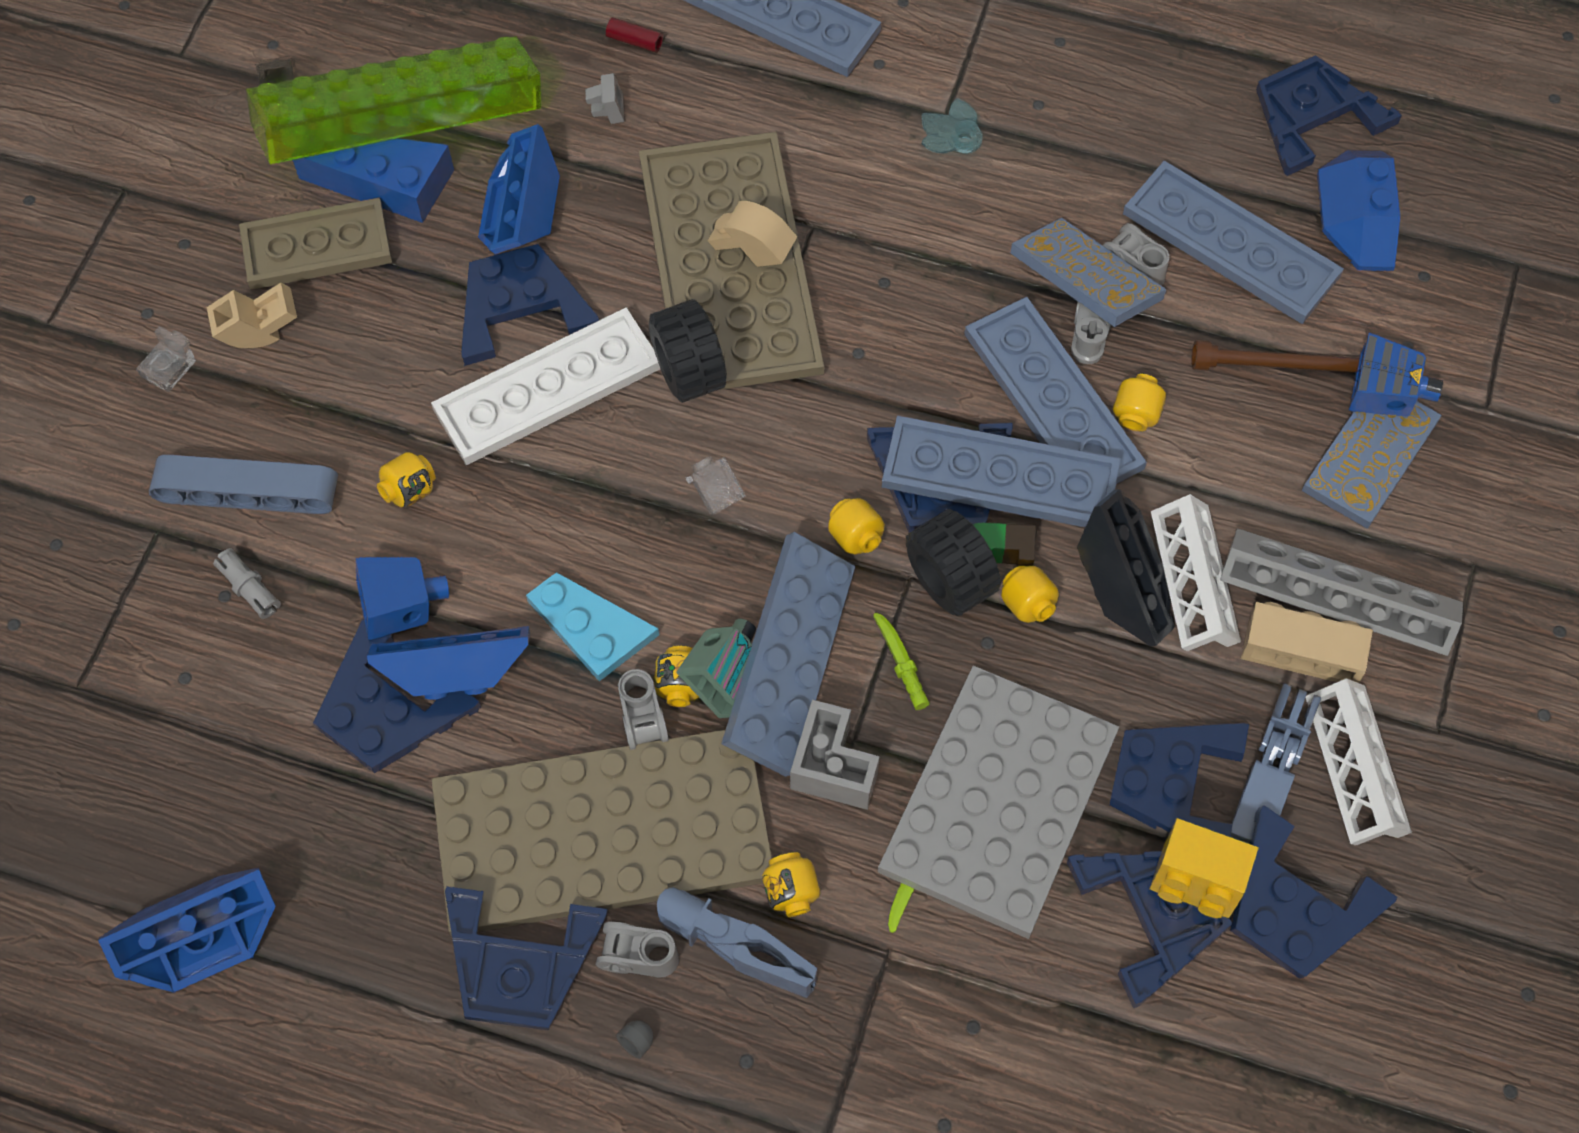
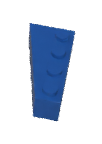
M310 127L306 128L290 153L299 179L359 201L380 198L383 209L421 223L426 219L454 172L449 145Z

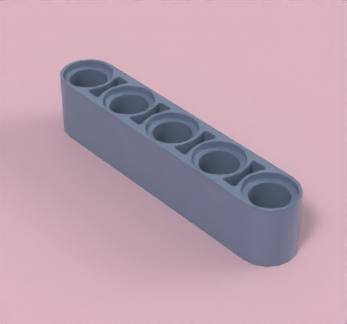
M161 455L156 459L149 495L157 501L169 504L326 514L332 511L338 474L333 469L321 465Z

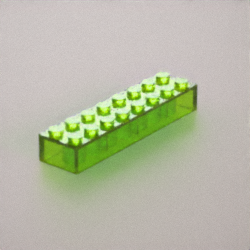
M517 36L501 37L494 41L479 44L469 43L463 47L434 50L431 53L412 57L403 56L396 60L381 63H367L361 67L345 70L337 69L320 75L300 76L293 80L279 83H264L258 87L246 89L250 123L270 165L541 109L540 72Z

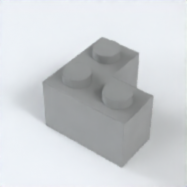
M812 700L790 771V789L868 810L878 775L880 756L844 747L850 729V709Z

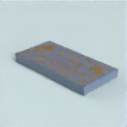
M1063 218L1012 243L1010 253L1114 327L1164 299L1166 292L1164 287Z
M1418 401L1408 416L1353 412L1304 484L1302 491L1368 529L1442 415Z

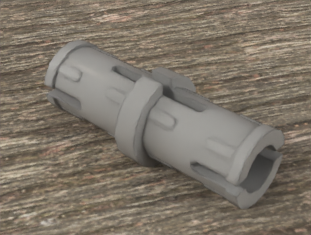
M232 548L218 554L219 559H215L213 564L233 585V592L238 597L242 596L258 613L261 619L272 616L276 612L272 605L275 608H279L281 603L261 582V575L256 570H250Z

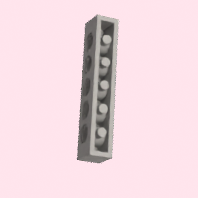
M1238 528L1220 581L1340 621H1353L1358 623L1360 627L1372 629L1374 632L1448 656L1462 624L1463 602Z

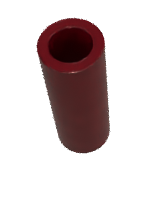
M614 17L610 18L606 27V37L655 53L660 50L663 42V33Z

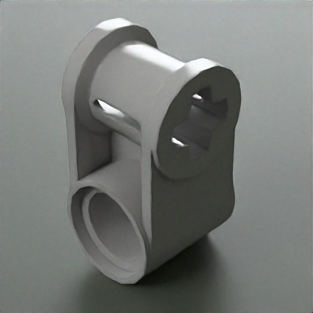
M1129 223L1123 225L1119 231L1120 234L1116 238L1102 245L1162 286L1164 284L1169 262L1168 250L1145 235L1135 225Z
M1078 302L1074 320L1075 330L1071 354L1080 363L1094 364L1103 356L1111 324Z
M632 669L625 672L619 680L618 690L624 715L622 718L630 750L636 749L637 744L657 740L662 742L669 741L662 708L659 707L651 676L646 671L640 669ZM634 687H642L647 690L646 694L640 698H632L627 695Z
M621 922L604 923L603 932L606 934L602 956L597 957L596 960L598 968L613 973H633L657 978L671 975L676 970L679 964V954L672 936L667 932L635 927ZM663 946L669 949L668 955L660 961H653L648 958L649 953L656 947Z

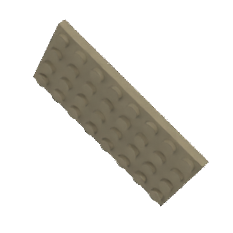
M763 133L639 151L665 309L691 299H695L703 307L713 325L725 361L727 377L725 388L722 389L823 375L824 362L777 133ZM739 201L754 202L767 207L780 216L796 234L797 239L782 264L757 267L741 248L715 250L707 241L715 229L714 226L718 218L723 214L733 213Z
M725 730L672 738L667 742L660 740L637 744L636 749L630 750L629 746L431 778L444 895L446 886L484 891L477 931L481 932L568 917L570 904L609 910L656 902L659 895L665 889L672 887L686 891L691 895L761 884L763 883L762 874L769 867V860L772 857L754 760L722 745ZM445 896L447 922H448V931H449L450 936L452 937V935H451V928H450V922H449L448 909H447L446 896Z

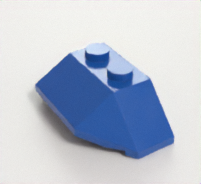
M539 124L510 135L507 141L509 146L500 156L488 180L478 238L494 254L524 245L549 235L551 232L560 174L543 128Z
M1347 150L1318 169L1317 172L1322 232L1339 251L1351 259V264L1357 270L1394 271L1401 217L1394 158L1383 151Z
M529 626L503 630L371 644L367 660L368 664L414 697L424 695L425 699L434 700L448 696L449 692L464 691L467 695H477L488 691V688L494 687L529 645L530 630Z
M254 868L218 876L147 907L99 937L98 941L115 978L126 981L131 980L146 986L176 992L252 958L276 905L260 869Z

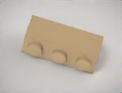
M1256 602L1248 620L1241 659L1334 682L1347 678L1359 683L1366 672L1373 630L1360 627L1358 623L1353 621L1339 622L1323 618L1315 612L1306 611L1301 613L1285 609L1282 605L1273 602Z

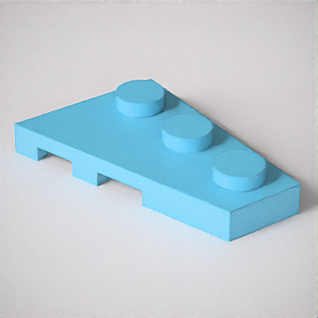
M557 572L526 595L528 603L598 681H601L660 635L657 627Z

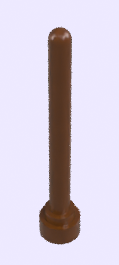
M1199 340L1194 341L1191 356L1193 370H1209L1210 367H1216L1217 364L1356 372L1359 358L1225 350L1218 349V346L1212 345L1211 341Z

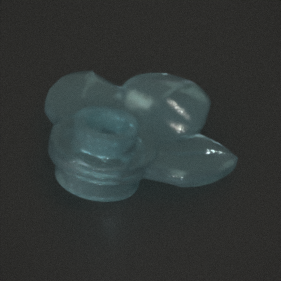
M956 98L951 104L949 115L922 113V126L927 136L922 140L921 144L926 149L934 153H948L955 150L959 153L968 154L980 148L983 135L976 124L977 113L966 102Z

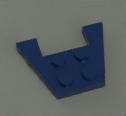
M1316 55L1260 80L1256 89L1283 172L1286 176L1312 165L1316 155L1300 137V134L1349 111H1353L1374 136L1399 124L1402 115L1393 107L1388 110L1377 103L1378 97L1371 92L1366 91L1363 93L1349 84L1350 78Z
M539 244L469 262L461 350L464 366L496 357L488 331V326L560 307L568 334L570 335L599 321V318Z
M1012 423L979 424L978 431L1006 437H1011ZM894 427L867 428V441L882 474H884ZM889 489L908 532L913 531L947 509L957 511L972 524L987 523L990 513L988 508Z
M363 619L313 724L317 730L375 774L418 748L420 742L435 733L441 734L452 727V723L468 714L470 717L481 709V705L472 695H467L464 691L449 692L448 696L436 699L426 711L422 710L369 669L371 665L368 664L367 654L371 644L391 643L394 640L392 635L368 640Z
M1235 723L1125 730L1110 806L1155 830L1157 827H1160L1170 832L1178 818L1231 837L1232 825L1190 816L1200 755L1206 754L1242 762L1249 724Z
M1263 805L1255 813V829L1253 838L1249 841L1250 845L1259 848L1245 893L1235 908L1230 931L1301 979L1310 974L1394 904L1398 897L1366 876L1360 879L1343 909L1275 863V858L1295 826Z
M1162 851L1144 852L1142 855L1105 853L1103 856L1084 857V854L1069 856L1067 864L1081 895L1118 881L1122 882L1156 955L1122 968L1118 972V976L1133 1008L1139 1007L1230 929L1232 925L1230 918L1206 916L1199 912L1196 906L1185 902L1175 904L1165 901L1158 896V892L1149 890Z
M446 886L445 896L464 1018L548 1031L606 919L607 909L570 904L564 946L547 945L478 935L477 931L484 891Z

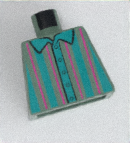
M745 619L735 620L732 627L710 628L706 630L676 672L718 718L730 717L752 647L751 641L756 632V627Z

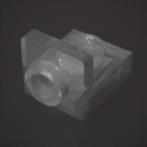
M159 326L154 331L159 343L136 369L140 377L169 393L196 360L189 347L191 343L183 334L176 330L169 332Z
M711 456L691 466L694 473L686 477L688 484L693 483L710 515L746 497L725 457L715 462Z

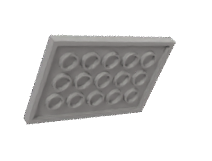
M973 665L878 866V873L1029 939L1117 735L1119 726Z

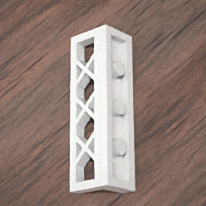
M1189 494L1151 511L1182 649L1190 651L1212 641H1216L1226 647L1240 643L1241 639L1228 585L1226 582L1220 581L1223 565L1208 505ZM1180 512L1182 521L1175 535L1168 533L1164 518ZM1180 544L1187 546L1190 554L1183 569L1176 567L1173 559ZM1188 578L1195 580L1198 588L1190 604L1183 601L1181 593ZM1198 612L1205 618L1207 631L1191 637L1189 626Z
M1346 678L1307 695L1308 706L1314 695L1321 697L1320 702L1337 696L1340 708L1334 721L1324 717L1321 704L1319 703L1313 723L1350 844L1359 845L1382 835L1399 838L1412 833L1365 685ZM1339 731L1349 734L1351 741L1345 758L1337 755L1333 746ZM1351 767L1360 771L1363 779L1357 795L1348 792L1345 785V779ZM1367 795L1369 798V802L1365 800ZM1362 805H1365L1372 809L1377 825L1359 831L1356 818Z

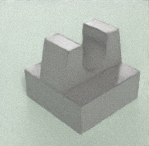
M614 73L601 75V84L585 89L586 102L591 104V113L593 117L608 116L611 124L624 122L623 93Z

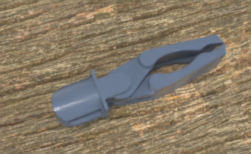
M1286 683L1282 686L1259 747V751L1263 752L1261 761L1256 760L1250 770L1231 823V838L1248 844L1253 838L1256 824L1254 818L1259 807L1265 805L1279 816L1281 815L1295 774L1290 773L1289 770L1292 764L1298 765L1321 701L1320 696L1314 695L1302 725L1298 724L1297 720L1307 691L1299 689L1287 719L1281 718L1292 687ZM1277 757L1280 760L1278 766L1274 767L1272 765L1274 763L1275 758Z
M674 887L665 889L659 895L657 901L659 921L664 927L688 939L689 946L692 947L698 938L705 942L708 948L731 964L735 970L747 976L805 998L814 991L817 981V968L761 927L721 913L715 914L712 911L711 899L708 898L707 902H704L686 891L678 890ZM750 951L764 952L772 956L784 967L773 966L760 961L752 956Z

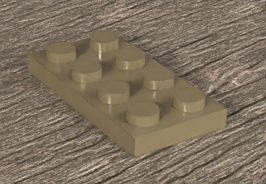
M380 198L239 224L246 277L250 290L392 263Z

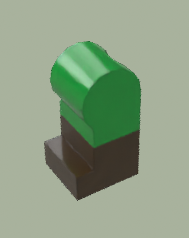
M998 523L973 524L988 544L996 563L1014 564L1016 567L1023 565L1033 566L1036 526Z

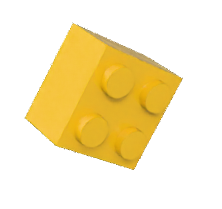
M1177 818L1163 846L1149 890L1158 892V896L1165 901L1175 904L1185 902L1196 906L1198 911L1206 916L1229 918L1245 893L1259 847Z

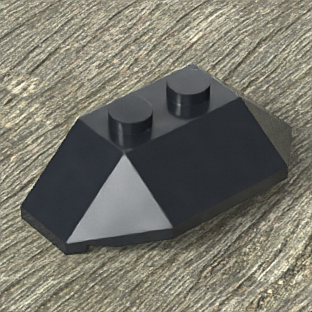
M1121 489L1113 490L1093 508L1077 549L1104 616L1147 645L1157 646L1175 628L1174 618L1170 615L1171 599L1165 572L1141 510L1129 498L1124 496V492Z

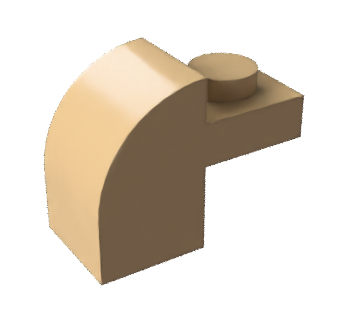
M739 201L733 213H726L718 218L714 226L715 229L707 241L715 250L741 248L751 261L759 267L782 264L797 236L786 222L772 210L754 202Z
M279 283L254 300L232 290L206 307L212 337L238 348H258L280 340L278 329L297 318L291 288L283 283Z

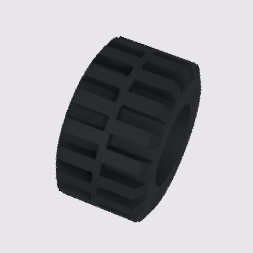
M695 299L650 314L649 333L658 364L669 389L681 403L725 388L726 366L717 335L707 313Z
M947 509L906 535L907 554L917 578L931 598L950 614L961 616L1000 590V574L993 553L974 525L957 511Z

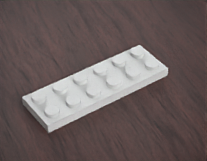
M624 308L431 402L465 465H468L660 370V366L653 347L628 309Z

